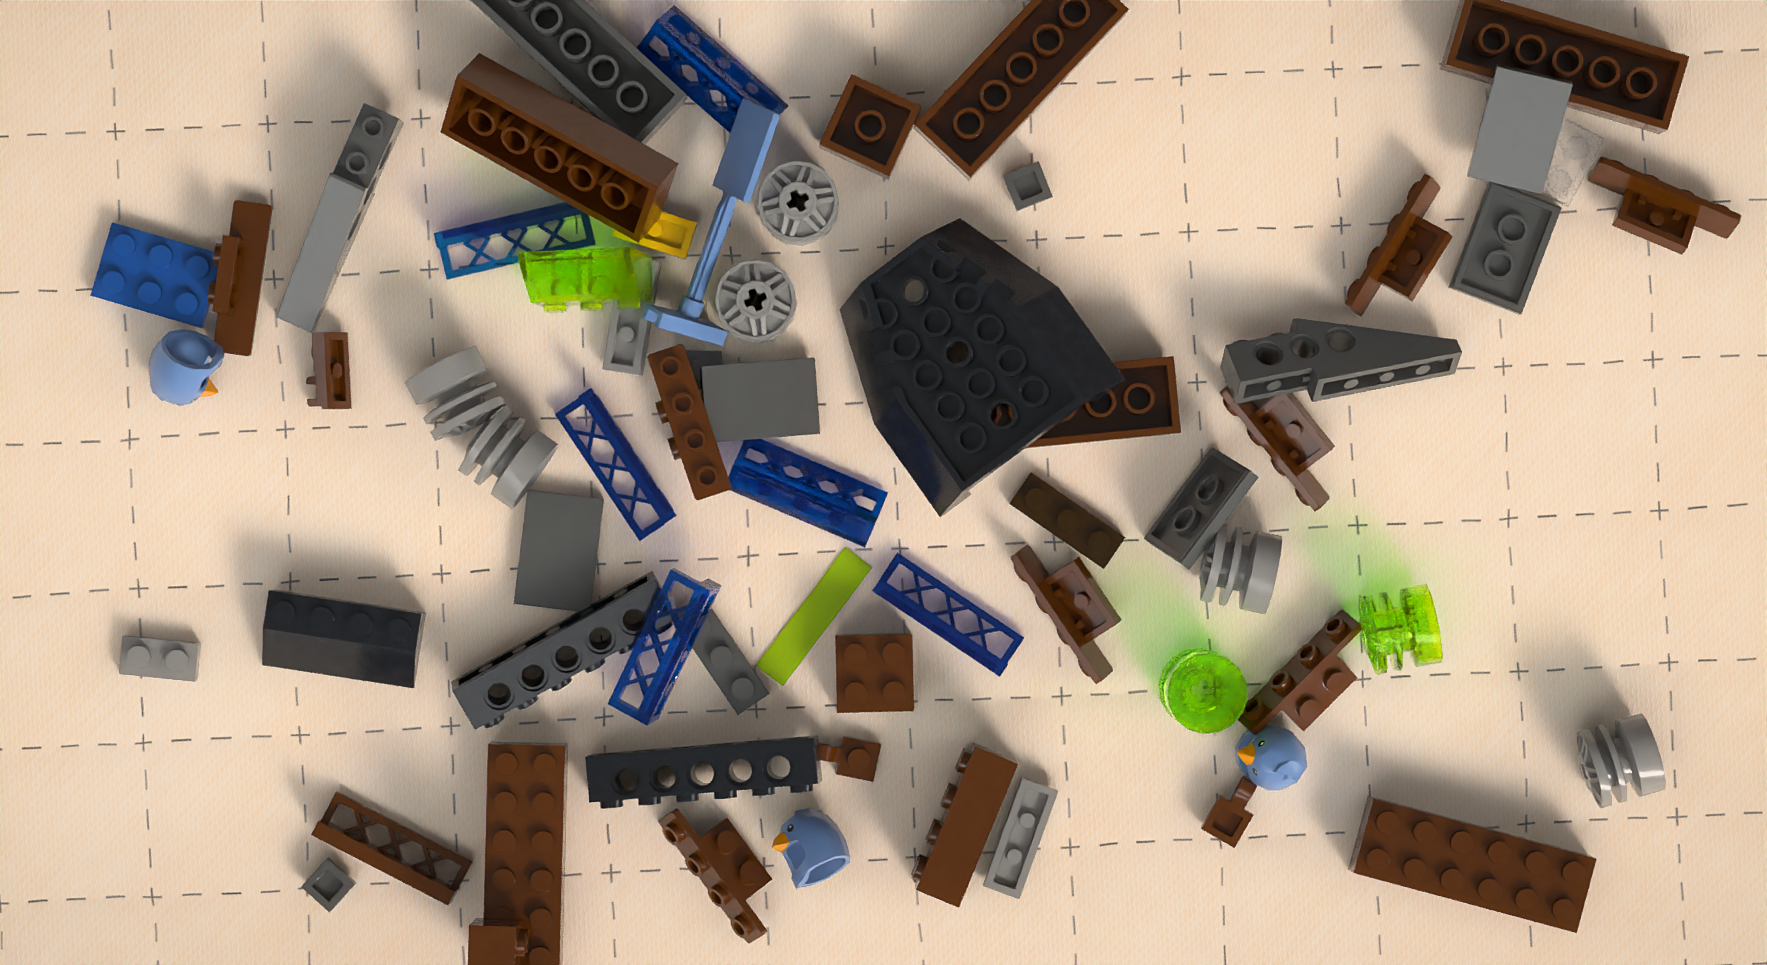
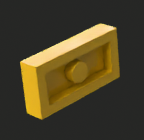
M661 212L659 220L639 243L615 229L612 236L686 260L698 223Z

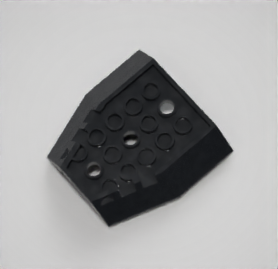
M961 218L917 239L863 280L839 309L874 425L939 517H942L971 495L969 491L971 488L1088 401L1095 403L1126 380L1058 286ZM912 281H920L924 286L922 298L916 302L908 301L905 296L906 286ZM957 342L965 343L969 351L967 359L960 364H954L949 357L950 348ZM1002 404H1008L1013 410V419L1006 426L997 425L993 417L995 409Z

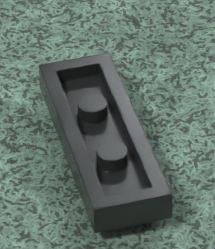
M706 599L674 620L737 715L770 694Z

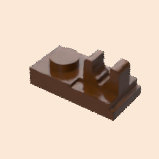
M348 332L312 333L311 355L315 376L307 377L306 384L316 385V398L307 399L308 406H322V409H352Z

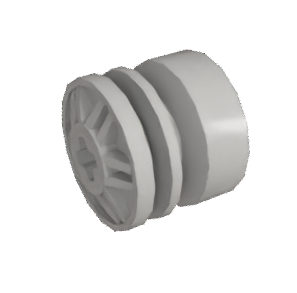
M792 161L779 165L767 174L759 188L757 205L763 225L773 237L785 244L804 246L819 241L830 232L837 219L839 198L834 182L823 169L810 162ZM793 193H798L800 197L807 196L809 198L804 203V211L799 212L796 207L789 209L787 206L792 202L791 195Z
M757 259L740 262L729 269L718 283L715 297L718 316L727 330L740 340L753 343L772 341L783 334L794 320L797 307L794 286L785 271L771 262ZM756 290L758 295L765 294L767 297L762 302L763 309L756 311L753 306L746 307L745 302L750 299L749 293Z
M477 346L457 352L427 367L405 381L416 405L434 401L436 408L423 418L425 423L428 424L443 418L444 423L430 432L435 441L445 437L459 436L478 427L487 420H490V417L497 410L506 405L501 395L488 401L484 399L485 395L497 388L495 382H488L479 386L475 382V379L488 369Z
M504 406L497 415L487 420L476 433L466 449L464 460L458 471L468 476L478 464L482 467L474 482L477 485H481L492 474L498 479L491 495L513 509L542 473L559 444L539 430L531 434L525 441L522 440L520 435L526 421L520 417L510 429H507L506 426L514 412Z
M1223 524L1203 553L1199 573L1201 586L1200 601L1210 603L1216 587H1220L1219 605L1225 606L1230 599L1232 591L1235 590L1239 591V608L1241 610L1266 614L1277 577L1282 549V536L1256 531L1248 547L1243 545V529L1238 526L1233 531L1231 541L1226 542L1227 524Z
M1642 713L1616 720V739L1611 738L1604 725L1595 727L1596 741L1589 729L1577 732L1578 761L1582 776L1600 808L1612 805L1611 791L1618 803L1627 801L1626 783L1630 782L1639 797L1659 792L1666 788L1665 772L1652 730Z

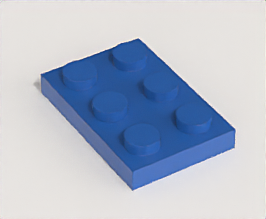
M112 222L90 296L203 328L210 304H208L209 285L211 281L217 280L218 266L213 265L214 252Z

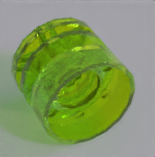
M1427 584L1400 589L1399 607L1393 606L1387 592L1379 593V610H1377L1372 595L1360 597L1361 612L1359 624L1361 626V639L1365 653L1368 655L1376 675L1387 673V655H1389L1394 671L1402 670L1403 652L1407 651L1415 667L1442 662L1443 653L1438 618Z
M1204 648L1186 649L1173 656L1163 668L1158 683L1160 701L1167 714L1188 730L1202 734L1218 733L1232 726L1243 713L1248 698L1246 680L1239 667L1223 655ZM1202 679V683L1208 686V692H1201L1200 698H1198V695L1192 692L1191 689L1192 686H1198Z

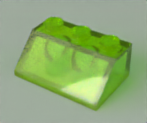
M631 247L518 252V262L530 302L542 306L546 313L567 312V306L580 305L581 311H602L603 304H617V309L635 310L640 309V303L653 302L652 256Z

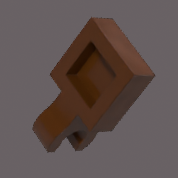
M843 736L841 747L819 742L820 760L837 763L835 772L837 775L874 781L881 748L880 743Z
M1242 776L1230 800L1219 794L1201 825V829L1235 848L1254 816L1253 813L1245 809V806L1255 792L1257 785Z

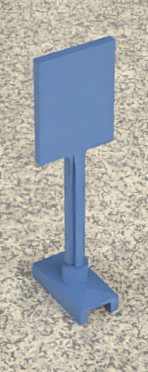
M742 99L712 186L723 191V196L716 208L687 294L682 296L678 310L646 303L642 315L644 320L654 322L656 327L723 346L728 331L700 317L704 306L702 300L730 224L735 202L739 199L750 203L780 118L779 114L752 101Z

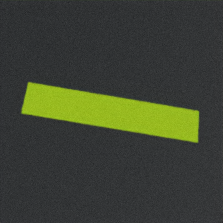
M845 547L756 666L780 685L784 686L873 567Z

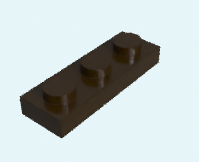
M1033 473L1028 475L1009 503L1102 569L1106 567L1126 538Z

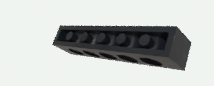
M651 571L596 601L582 611L576 612L451 681L452 692L475 730L481 726L485 728L493 727L505 718L504 714L516 707L522 710L531 706L539 699L537 695L550 688L552 691L564 688L572 681V676L583 670L589 673L600 668L606 662L605 658L617 651L619 654L631 651L638 646L639 639L650 633L656 636L672 627V621L677 619L675 609L654 572ZM630 609H639L644 613L642 619L634 624L625 622L623 616ZM603 627L610 631L609 637L602 642L592 641L589 635L595 628ZM563 646H571L576 650L575 656L567 661L558 659L555 654ZM535 664L540 666L543 671L539 677L528 679L522 675V671L526 666ZM496 683H503L509 687L508 693L499 698L491 696L488 690Z
M818 735L599 753L585 756L589 803L600 802L601 809L623 807V800L638 799V805L660 804L661 797L676 796V802L698 801L699 794L713 792L714 799H728L737 797V790L752 789V796L775 794V787L790 786V793L813 791V784L822 782ZM775 756H782L788 760L790 771L787 776L779 777L773 773L771 761ZM737 759H744L751 765L752 773L748 780H741L735 776L733 765ZM705 762L712 767L714 776L710 783H703L697 779L695 769L698 763ZM662 765L671 767L675 772L676 778L672 786H665L658 780L657 773ZM623 769H631L637 775L638 781L634 789H627L622 786L620 773Z

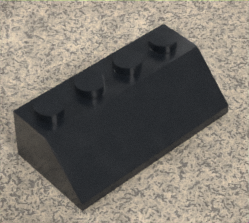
M269 590L263 624L262 665L415 688L426 613L282 590Z

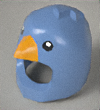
M180 329L168 332L152 350L149 360V380L152 393L161 401L164 400L178 406L191 404L199 397H207L219 393L208 376L221 366L224 358L223 348L208 336L196 331Z
M1266 725L1257 735H1253L1247 730L1235 746L1236 763L1239 770L1252 783L1268 791H1280L1296 784L1308 767L1304 745L1292 731L1281 726Z
M806 808L795 811V815L781 826L780 833L772 844V848L781 852L786 859L792 873L791 879L796 889L822 882L841 871L850 862L846 839L836 823L821 810Z

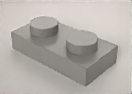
M122 636L119 674L196 682L198 679L201 643Z

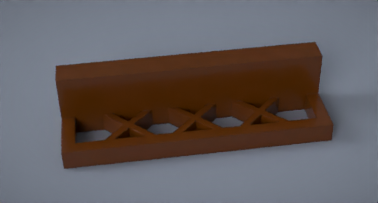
M335 792L322 819L317 822L311 834L446 905L453 901L473 862L339 792ZM339 803L354 810L358 825L342 829L330 822ZM361 814L372 819V821L363 823ZM377 823L386 826L392 843L379 847L371 844L365 827ZM360 829L362 838L350 832ZM395 832L407 838L397 841ZM410 841L417 842L422 845L426 860L415 864L404 861L399 845ZM394 847L396 856L385 851V849ZM429 849L440 854V856L431 858ZM448 858L461 865L452 885L437 878L433 865L434 862ZM428 864L430 874L418 867Z

